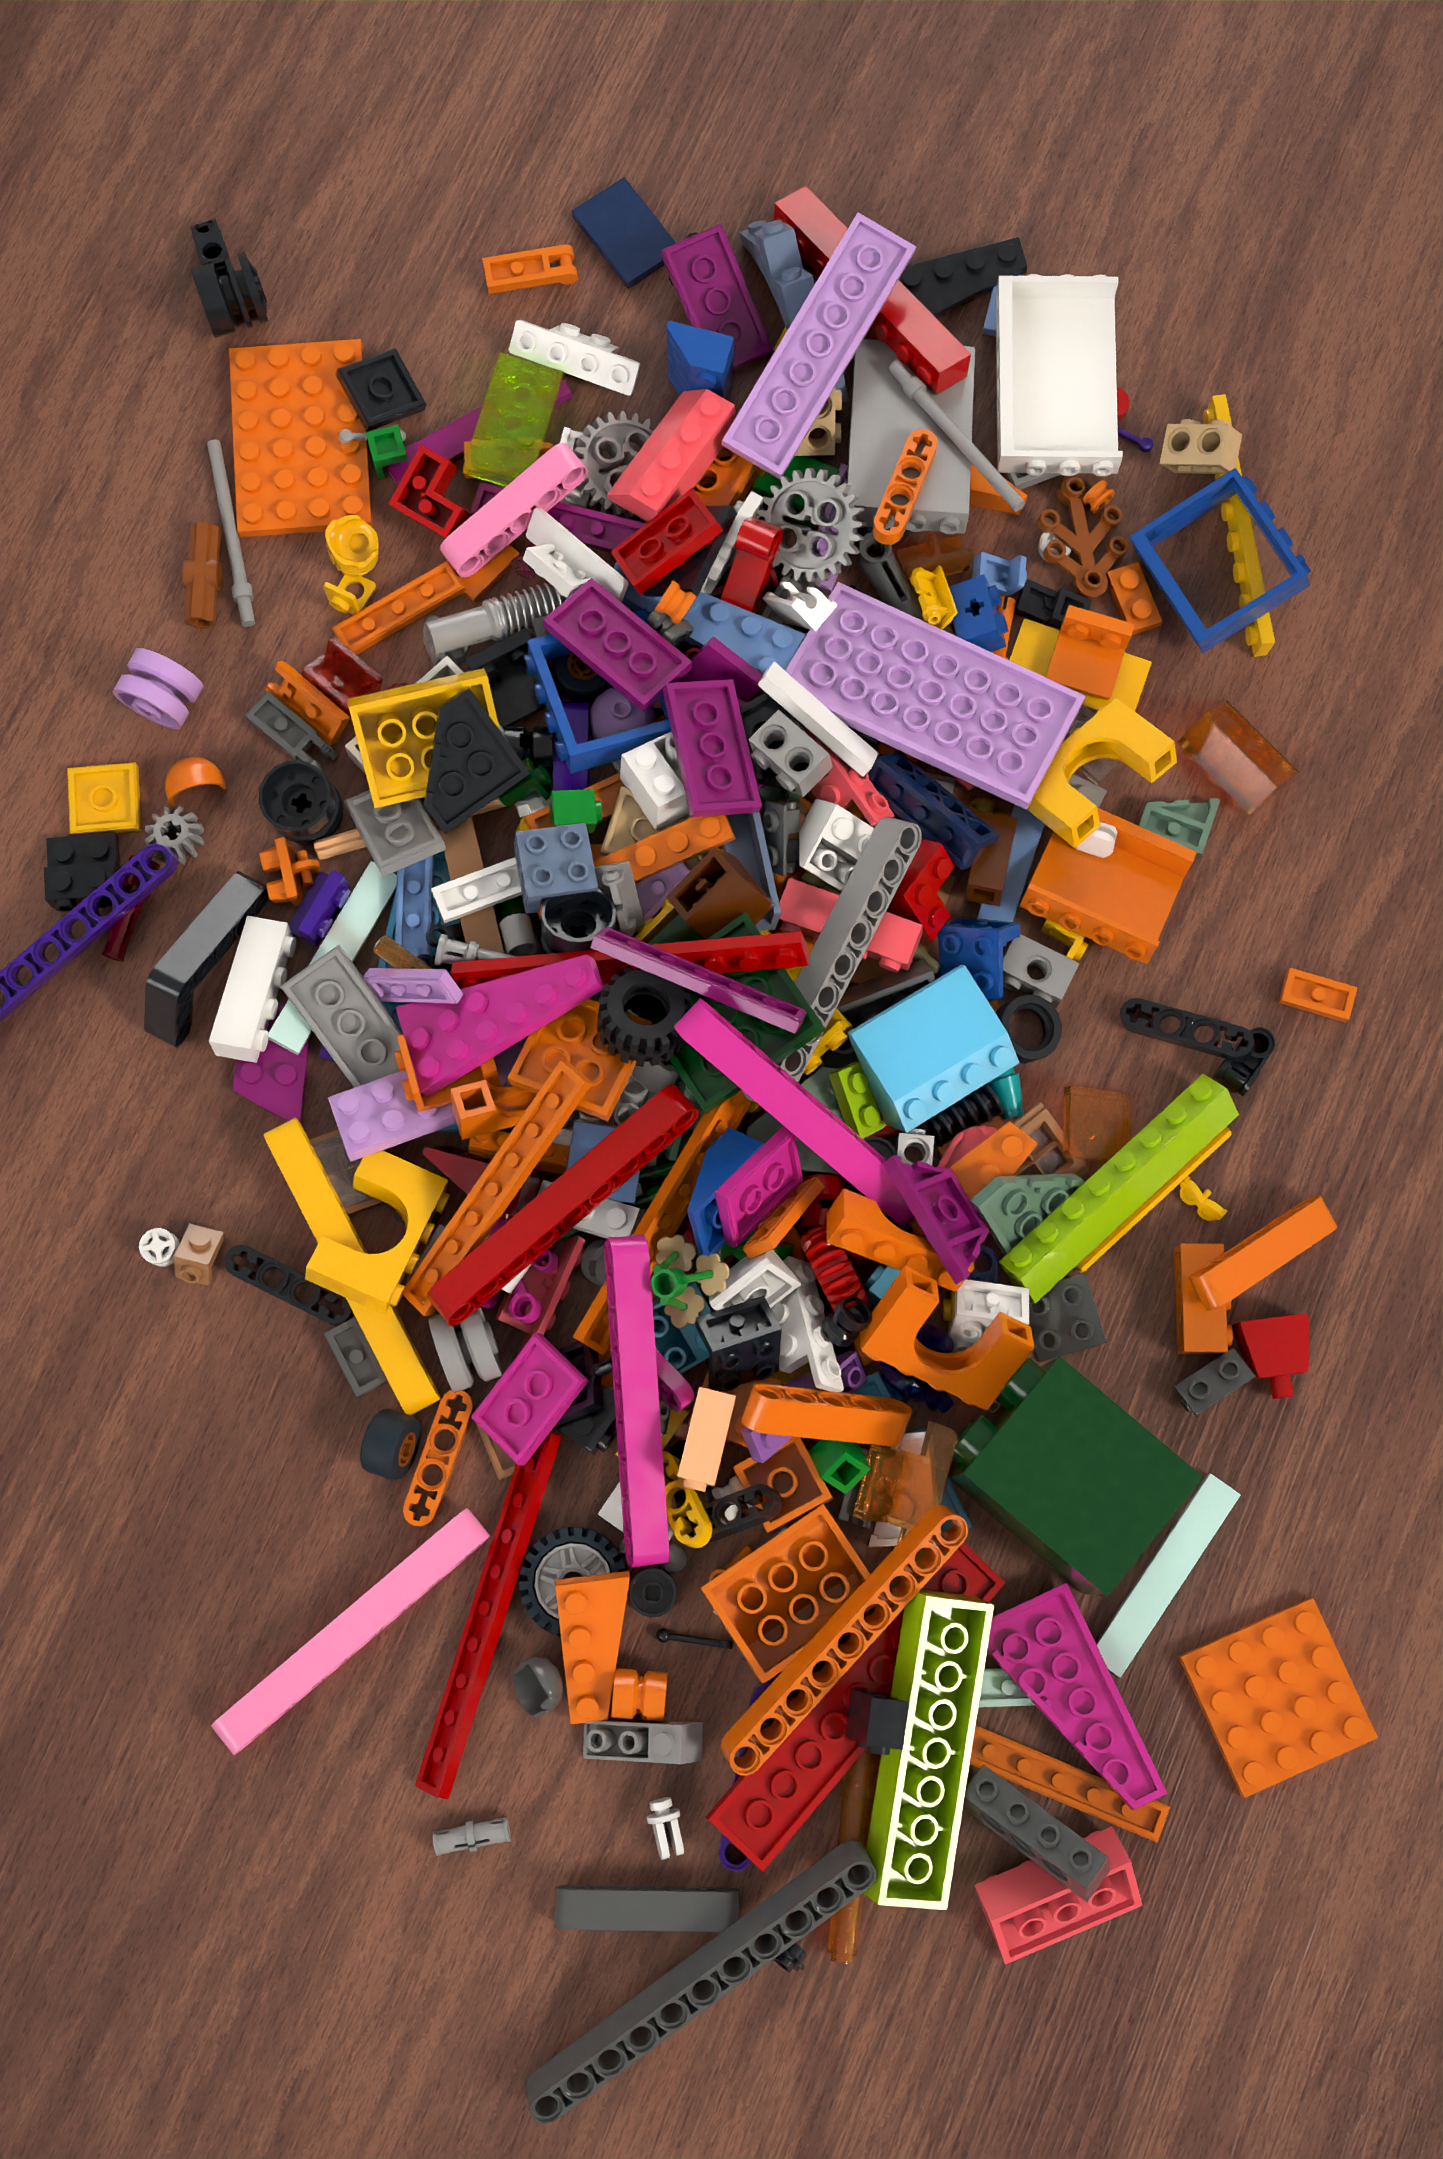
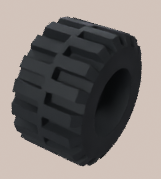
M630 967L622 969L621 976L614 974L610 978L609 985L605 984L602 996L600 997L597 1031L601 1032L600 1040L602 1044H609L608 1052L612 1056L620 1054V1061L628 1064L629 1060L636 1061L635 1066L643 1067L644 1062L650 1061L651 1066L659 1065L660 1058H663L665 1061L673 1058L674 1051L679 1052L683 1047L684 1039L677 1033L674 1025L692 1007L690 1006L691 997L689 992L684 993L685 987L638 967L635 971H632ZM645 1006L657 1011L664 1020L654 1025H641L629 1019L625 1012L633 1007Z

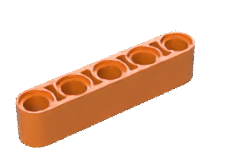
M1321 1195L1313 1196L1297 1204L1193 1273L1189 1280L1207 1311L1216 1309L1228 1303L1332 1233L1338 1226Z
M755 1384L751 1390L741 1421L747 1428L764 1434L895 1447L899 1446L902 1442L913 1410L906 1403L893 1398L770 1384Z

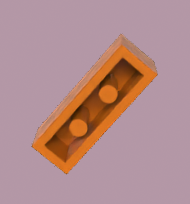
M1181 1243L1174 1247L1177 1354L1220 1355L1228 1352V1346L1232 1345V1326L1227 1324L1226 1310H1230L1231 1301L1216 1309L1207 1311L1189 1280L1193 1273L1224 1253V1244Z

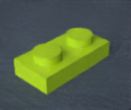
M859 1062L851 1063L828 1074L846 1125L862 1139L884 1128L875 1098L868 1084V1079Z

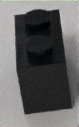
M851 1689L845 1735L856 1740L857 1747L866 1748L867 1752L890 1755V1748L903 1750L909 1702L887 1693Z

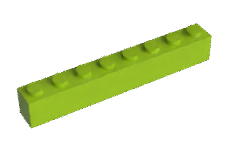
M1205 1074L1196 1079L999 1261L1012 1285L1029 1288V1299L1036 1304L1239 1115L1228 1089Z

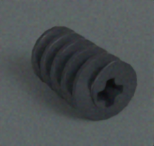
M986 1083L928 1119L926 1124L931 1135L935 1136L934 1140L943 1147L942 1135L945 1134L952 1141L955 1137V1128L963 1131L967 1129L966 1123L969 1121L974 1126H980L978 1117L980 1115L990 1122L993 1120L991 1109L994 1108L1000 1115H1003L1004 1108L996 1092Z

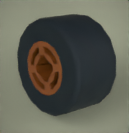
M574 653L554 659V674L558 688L566 698L574 702L594 703L597 696L606 689L613 687Z
M380 1410L372 1418L363 1437L360 1451L362 1468L368 1473L390 1480L402 1479L411 1468L418 1452L421 1439L420 1422L413 1416L394 1410Z

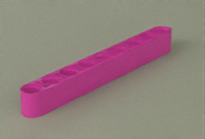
M699 999L674 1025L677 1033L688 1044L867 1198L875 1200L879 1208L896 1223L905 1228L915 1218L883 1165L887 1160L709 1004Z
M644 1235L607 1238L604 1244L624 1546L628 1565L630 1568L667 1563L669 1561L648 1243Z

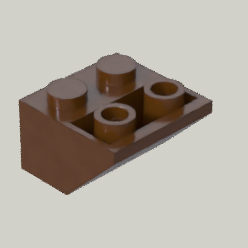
M715 846L666 896L684 921L706 940L745 912L756 925L775 906L736 856Z

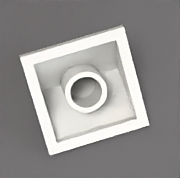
M770 1250L752 1259L746 1256L729 1269V1277L725 1280V1290L716 1291L715 1294L709 1295V1303L717 1311L764 1296L770 1308H772L799 1287L801 1283L775 1251Z

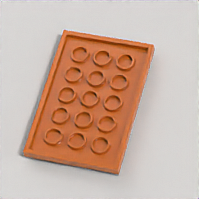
M361 339L229 348L237 532L239 537L326 531L328 525L333 520H338L347 515L360 516L362 520L373 528L368 440H351L349 444H343L338 438L343 429H348L352 433L367 432L336 377L338 368L363 360Z

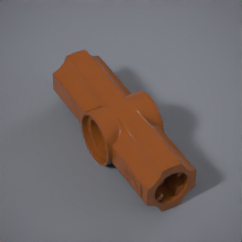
M197 522L194 525H190L188 560H184L182 569L183 585L186 590L184 621L186 625L200 629H208L211 626H215L217 591H221L223 583L222 565L219 561L221 529L219 526L209 522Z

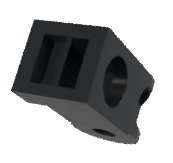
M216 218L190 226L200 264L212 262L219 275L226 274L224 257L229 256Z

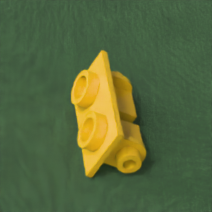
M938 565L933 572L924 570L921 567L916 568L912 571L910 582L914 586L916 593L920 594L918 599L923 611V619L943 630L951 623L958 611L942 566Z

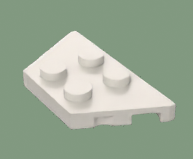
M751 491L745 502L738 500L734 506L738 514L701 588V592L711 595L736 556L737 549L734 548L743 521L749 517L760 518L758 511L764 510L762 508L764 505L762 496Z

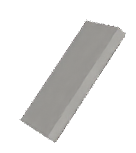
M340 945L334 947L280 986L354 1088L400 1072L394 1051L400 1050L397 1036L402 1035L403 1032Z

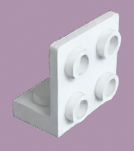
M966 1279L957 1292H955L954 1318L944 1344L943 1353L963 1351L974 1345L999 1312L1029 1325V1288Z

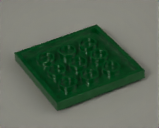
M745 912L707 940L762 934ZM784 968L757 970L754 972L722 973L721 975L804 1009L807 1013L802 1025L795 1034L685 988L684 993L689 992L690 1006H693L699 999L705 1001L776 1064H779L827 1030ZM645 1006L636 1007L641 1017L651 1021L653 1025L664 1020L652 1008ZM685 1040L680 1051H674L673 1058L670 1061L705 1113L708 1114L742 1090Z

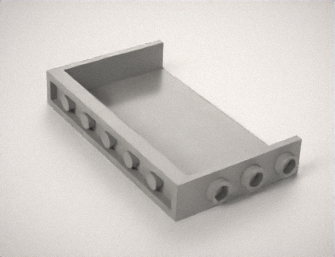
M863 339L854 354L847 483L851 484L847 495L858 494L859 498L853 504L854 508H864L865 510L857 515V520L866 522L864 527H873L875 515L908 436L915 430L926 429L933 432L937 437L936 455L906 530L913 532L934 531L945 534H965L969 517L971 462L916 400L911 401L903 392L902 384L889 371L890 365L898 360L895 352L885 342ZM964 346L971 353L967 377L938 395H935L928 387L926 392L972 442L975 347ZM901 363L913 377L917 376L906 364ZM920 444L917 447V457H921L922 450L926 446L925 444ZM906 468L902 471V474L910 479L917 478L920 475L914 468ZM898 494L891 497V501L896 505H905L909 502L904 495ZM890 515L888 524L884 529L894 526L895 517Z

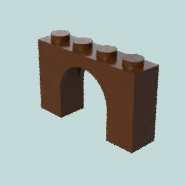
M967 806L998 832L1000 836L996 843L981 848L972 862L965 900L1000 907L1018 818L1010 817L1002 812L988 813L977 811ZM893 812V818L903 820L895 812Z

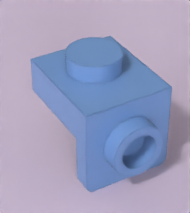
M980 552L974 556L973 578L984 574L989 585H996L1000 596H1005L1004 598L1024 587L1027 580V558L1019 555L1009 561Z

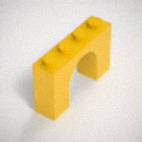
M1117 698L1107 706L1101 707L1089 721L1073 730L1069 737L1062 742L1027 808L1029 812L1074 848L1101 827L1097 806L1069 784L1071 776L1079 767L1096 759H1115L1127 764L1150 783H1153L1177 763L1175 741Z
M383 1150L363 1157L354 1174L353 1188L381 1200L397 1210L404 1221L406 1233L394 1248L379 1254L361 1253L322 1236L306 1266L305 1280L385 1315L390 1304L397 1306L405 1289L401 1282L405 1274L412 1275L421 1255L416 1254L420 1243L427 1244L433 1234L436 1225L431 1223L435 1213L442 1214L451 1196V1194L446 1193L448 1179Z

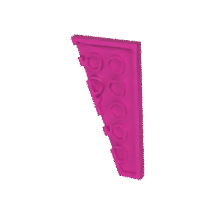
M586 954L463 988L460 990L464 995L458 1004L412 1002L395 1007L420 1092L428 1097L602 991L604 984L595 960Z
M1065 1583L992 1617L987 1653L1131 1810H1135L1168 1794L1068 1584Z

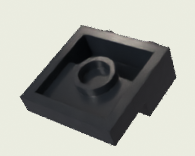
M108 832L46 838L47 867H44L45 901L57 911H71L120 869L119 836L117 833ZM109 897L102 899L99 902L98 908L110 907L111 899Z

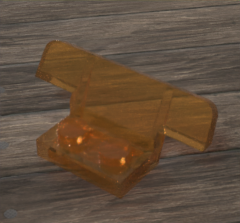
M928 1421L920 1454L901 1448L871 1444L867 1459L871 1469L862 1478L853 1516L866 1521L885 1522L901 1527L898 1545L928 1510L934 1506L941 1505L955 1452L953 1447L958 1440L956 1432L939 1423ZM926 1547L921 1548L916 1553L915 1561L924 1557Z

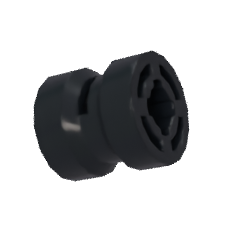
M854 1296L843 1297L835 1307V1311L830 1312L822 1322L823 1333L828 1340L837 1346H850L858 1337L859 1332L863 1331L872 1321L871 1311L861 1299ZM856 1301L857 1305L850 1309L844 1305Z

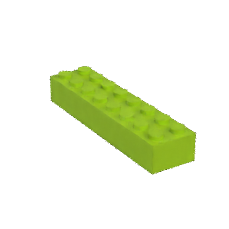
M921 1589L904 1608L891 1690L892 1696L909 1702L903 1750L890 1748V1755H881L866 1848L876 1870V1879L874 1884L863 1894L877 1905L947 1910L994 1604L976 1596Z

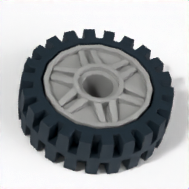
M566 1527L545 1535L530 1549L521 1567L519 1590L522 1603L531 1619L542 1629L553 1635L561 1637L555 1580L565 1579L566 1575L572 1571L578 1572L582 1576L627 1571L626 1563L618 1548L606 1536L592 1529Z

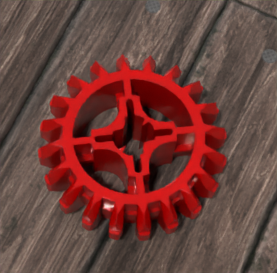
M827 1223L820 1227L816 1226L808 1230V1233L800 1237V1245L833 1311H835V1307L843 1297L849 1296L861 1299L869 1308V1299L844 1249L827 1242ZM852 1301L844 1305L850 1309L856 1306L857 1303Z

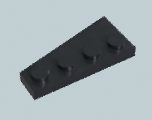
M1016 237L908 265L898 280L938 319L945 315V311L959 304L963 306L973 301L974 296L986 290L992 291L993 287L998 284L999 276H1018L1027 273V263L1020 239Z

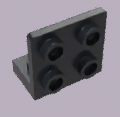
M526 628L465 659L468 672L484 668L488 677L497 720L504 729L506 726H511L546 708L545 703H538L534 690V684L537 681L534 675H528L527 666L523 658L524 655H528L527 640L531 639Z
M764 1296L696 1317L695 1327L709 1353L708 1388L710 1390L718 1392L731 1391L741 1384L756 1379L763 1380L778 1372L782 1329Z
M601 1386L603 1408L564 1423L559 1428L560 1432L593 1455L596 1454L598 1449L604 1453L616 1436L612 1431L616 1425L614 1390Z

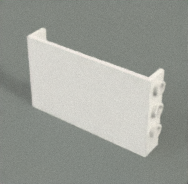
M1038 274L999 276L996 289L997 471L999 473H1027L1032 476L1044 473H1060L1064 476H1073L1078 473H1092L1097 476L1118 474L1123 458V451H1118L1115 294L1118 286V277H1108L1101 274L1095 276H1073L1070 274L1061 276H1041Z

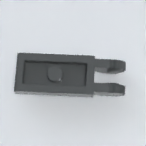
M268 691L245 714L247 721L296 761L303 760L313 764L323 772L321 765L307 755L306 751L314 745L323 756L331 761L338 756L337 752L319 737L317 731Z

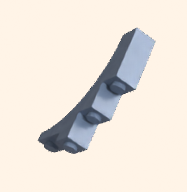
M765 220L756 221L749 224L747 230L739 232L742 246L751 254L759 266L788 330L814 287V279L810 273L803 269L794 228L785 222L782 223L781 220L768 223ZM842 374L835 387L836 390L841 389L842 403L849 401L844 375Z

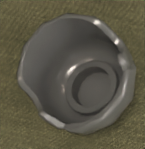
M534 1656L522 1661L520 1667L514 1670L512 1674L514 1688L519 1702L526 1713L533 1718H538L554 1710L559 1705L563 1695V1679L559 1670L546 1658Z

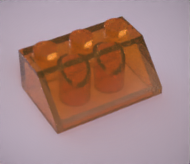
M1228 700L1204 713L1177 742L1183 748L1184 755L1190 761L1198 763L1207 772L1208 779L1214 785L1222 787L1231 796L1232 803L1239 810L1246 811L1249 815L1262 807L1299 772Z

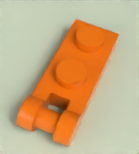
M558 245L482 258L488 293L494 294L554 283L565 285L575 283L579 277L577 268L572 263L575 258L572 246ZM557 262L560 266L550 268V263Z

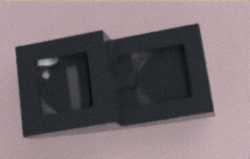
M1027 579L1024 587L1019 591L1014 614L1048 626L1061 628L1069 605L1089 610L1092 600L1065 588L1054 591Z

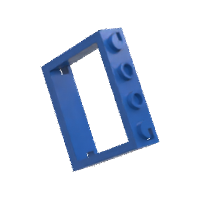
M1236 467L1129 536L1135 551L1202 654L1310 586L1308 573L1311 570L1306 564L1305 558L1302 554L1294 555L1290 549V546L1293 545L1290 536L1283 527L1279 530L1272 522L1275 519V515L1266 501L1259 503L1254 495L1257 493V489L1253 481L1248 476L1242 478ZM1236 494L1291 577L1211 628L1206 629L1153 547Z
M646 608L633 612L648 624L647 618L649 615ZM551 634L527 640L528 655L523 656L527 666V673L529 676L534 675L537 683L534 684L536 698L539 704L545 703L548 711L544 713L547 728L550 733H556L558 742H555L558 758L560 757L561 761L566 760L570 774L621 760L622 754L672 731L665 698L662 695L659 701L667 720L577 745L546 660L573 652Z

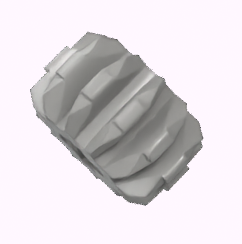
M164 806V816L159 817L158 814L152 813L155 825H145V831L150 835L145 839V844L147 846L150 844H160L170 848L175 852L179 863L185 865V855L190 854L191 857L195 858L198 853L194 846H204V840L199 836L204 832V827L201 823H197L198 817L195 813L190 812L186 814L185 809L181 806H178L174 813H172L169 807ZM176 831H179V833H176L178 837L174 840H171L170 838L173 839V836L171 834ZM164 852L154 854L156 859L163 857V861L167 862Z

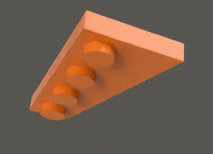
M1009 1121L949 1167V1169H952L971 1200L996 1176H1013L1039 1143ZM914 1218L909 1225L923 1236H926L918 1221Z
M629 1571L555 1580L571 1724L608 1720L630 1581Z

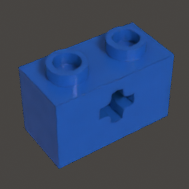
M984 574L950 586L949 589L958 611L957 615L953 618L957 637L989 652L1006 647L1003 633L1009 630L1003 612L998 613L997 606L1001 605L1002 601L997 586H990Z

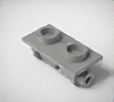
M630 861L595 867L600 890L604 891L612 899L616 908L615 930L630 937L633 936V930L636 927L645 926V920Z

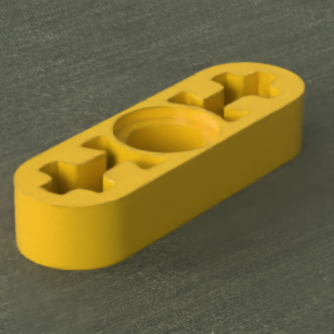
M663 1451V1464H669L665 1468L666 1473L670 1479L674 1480L670 1482L668 1478L664 1477L667 1520L679 1542L691 1548H701L709 1542L712 1536V1524L696 1491L684 1487V1479L677 1477L681 1463L680 1459ZM679 1490H684L686 1494L684 1504L680 1508L674 1509L672 1506L673 1495ZM688 1516L691 1522L698 1524L695 1528L696 1535L694 1537L688 1535L691 1533L692 1527L684 1517Z

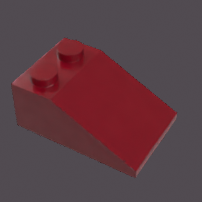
M450 1145L424 1147L423 1155L467 1195L491 1162V1160L483 1159L481 1156L468 1153V1150ZM533 1169L499 1219L510 1220L537 1196L545 1179L546 1171Z

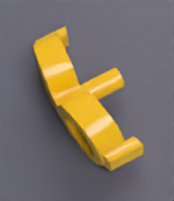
M1189 1176L1181 1182L1180 1198L1187 1205H1196L1198 1207L1197 1213L1202 1219L1207 1221L1220 1220L1227 1213L1228 1210L1223 1209L1219 1204L1208 1199L1211 1195L1209 1189L1202 1193L1199 1187L1190 1180Z

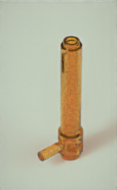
M867 1750L861 1754L838 1782L840 1783L838 1795L842 1797L837 1847L846 1841L854 1840L864 1845L865 1849L867 1848L871 1802L874 1800L876 1785L873 1784L874 1775H878L879 1762L875 1761L876 1754L867 1752ZM863 1893L831 1916L828 1953L831 1954V1961L852 1964L853 1957L858 1955Z

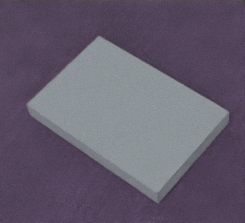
M368 790L344 801L346 809L382 877L446 850L444 841L420 798L374 808L371 792Z

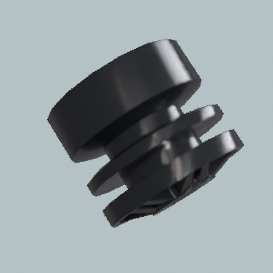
M245 251L237 253L242 268L234 271L229 256L224 257L226 274L219 275L212 262L191 267L201 303L215 338L236 332L234 316L238 314L241 315L248 328L253 327L248 311L256 309L261 324L269 322L267 317V299L256 268L247 258Z
M303 760L281 763L264 777L259 788V805L264 817L287 840L299 845H314L316 840L332 836L338 830L343 818V801L339 791L315 765ZM309 802L311 804V807L305 808L302 813L300 811V807H307Z
M600 889L591 892L547 897L542 904L541 954L595 950L590 948L594 936L606 926L614 930L616 928V908L612 899Z

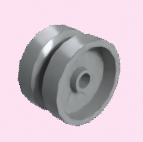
M481 1307L460 1323L462 1329L460 1331L457 1325H448L440 1314L429 1317L434 1344L446 1378L454 1393L473 1386L474 1377L470 1363L474 1364L479 1377L485 1382L503 1375L497 1354L499 1353L491 1326L486 1321Z

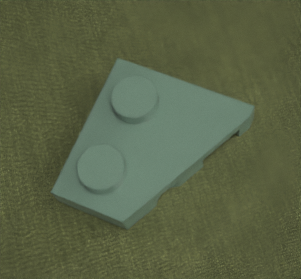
M1209 798L1208 802L1190 803L1189 800H1176L1173 803H1165L1163 801L1147 802L1138 826L1196 851L1195 859L1199 860L1203 854L1220 799Z

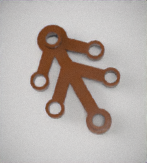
M1070 476L1065 478L1058 487L1057 498L1063 505L1069 507L1074 533L1060 523V516L1055 510H1044L1037 520V525L1041 531L1050 533L1058 540H1052L1047 544L1043 551V556L1046 561L1058 565L1075 578V589L1079 595L1088 599H1095L1102 596L1108 587V579L1106 577L1108 570L1129 549V543L1124 537L1115 536L1106 546L1107 553L1095 565L1093 551L1108 531L1120 523L1123 513L1115 505L1107 506L1100 515L1099 523L1089 534L1082 501L1086 494V486L1081 478ZM1070 486L1074 487L1078 492L1073 491ZM1107 514H1112L1115 520L1109 519ZM1044 518H1050L1053 524L1046 523ZM1113 544L1119 545L1122 551H1117ZM1065 545L1078 554L1080 564L1066 555ZM1050 548L1056 549L1059 555L1052 554ZM1088 578L1093 579L1096 584L1090 583Z

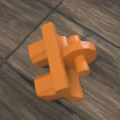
M286 838L274 839L275 847L259 853L263 870L266 873L277 870L282 872L283 879L269 882L266 885L269 899L273 903L291 901L295 907L300 906L304 899L300 877H302L304 886L314 884L312 874L320 870L319 861L308 859L307 851L301 850L296 852L298 862H296L293 846L287 844Z

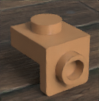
M189 1223L174 1255L175 1276L188 1283H199L208 1286L212 1280L211 1268L224 1242V1232Z

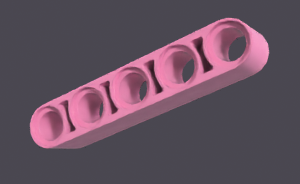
M566 443L555 445L453 531L442 542L440 546L441 553L459 576L469 577L528 529L535 508H542L548 512L580 485L587 476L586 466Z

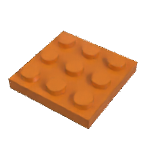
M587 999L530 1034L507 1079L510 1084L537 1094L559 1061H568L593 1083L576 1109L609 1121L634 1070L636 1061L629 1060L628 1064L620 1061V1054L612 1056L608 1052L609 1044H602L600 1040L601 1032L597 1031L599 1002ZM625 1012L627 1017L635 1023L653 1025L649 1020Z

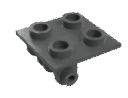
M1086 1273L1059 1281L1036 1304L1029 1299V1326H1031L1034 1347L1039 1362L1107 1343Z

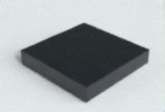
M396 348L338 368L336 371V377L367 432L425 411L427 404Z

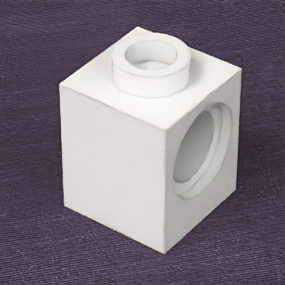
M915 1128L907 1133H899L896 1138L895 1147L897 1156L901 1157L902 1163L912 1165L913 1163L906 1159L904 1151L908 1147H916L923 1154L921 1162L932 1166L935 1136H928L925 1130Z

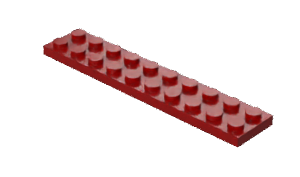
M963 1542L924 1585L922 1590L976 1596L990 1602L1006 1582ZM904 1609L764 1764L753 1774L741 1775L705 1817L762 1872L866 1750V1748L857 1747V1741L845 1735L851 1689L891 1695Z

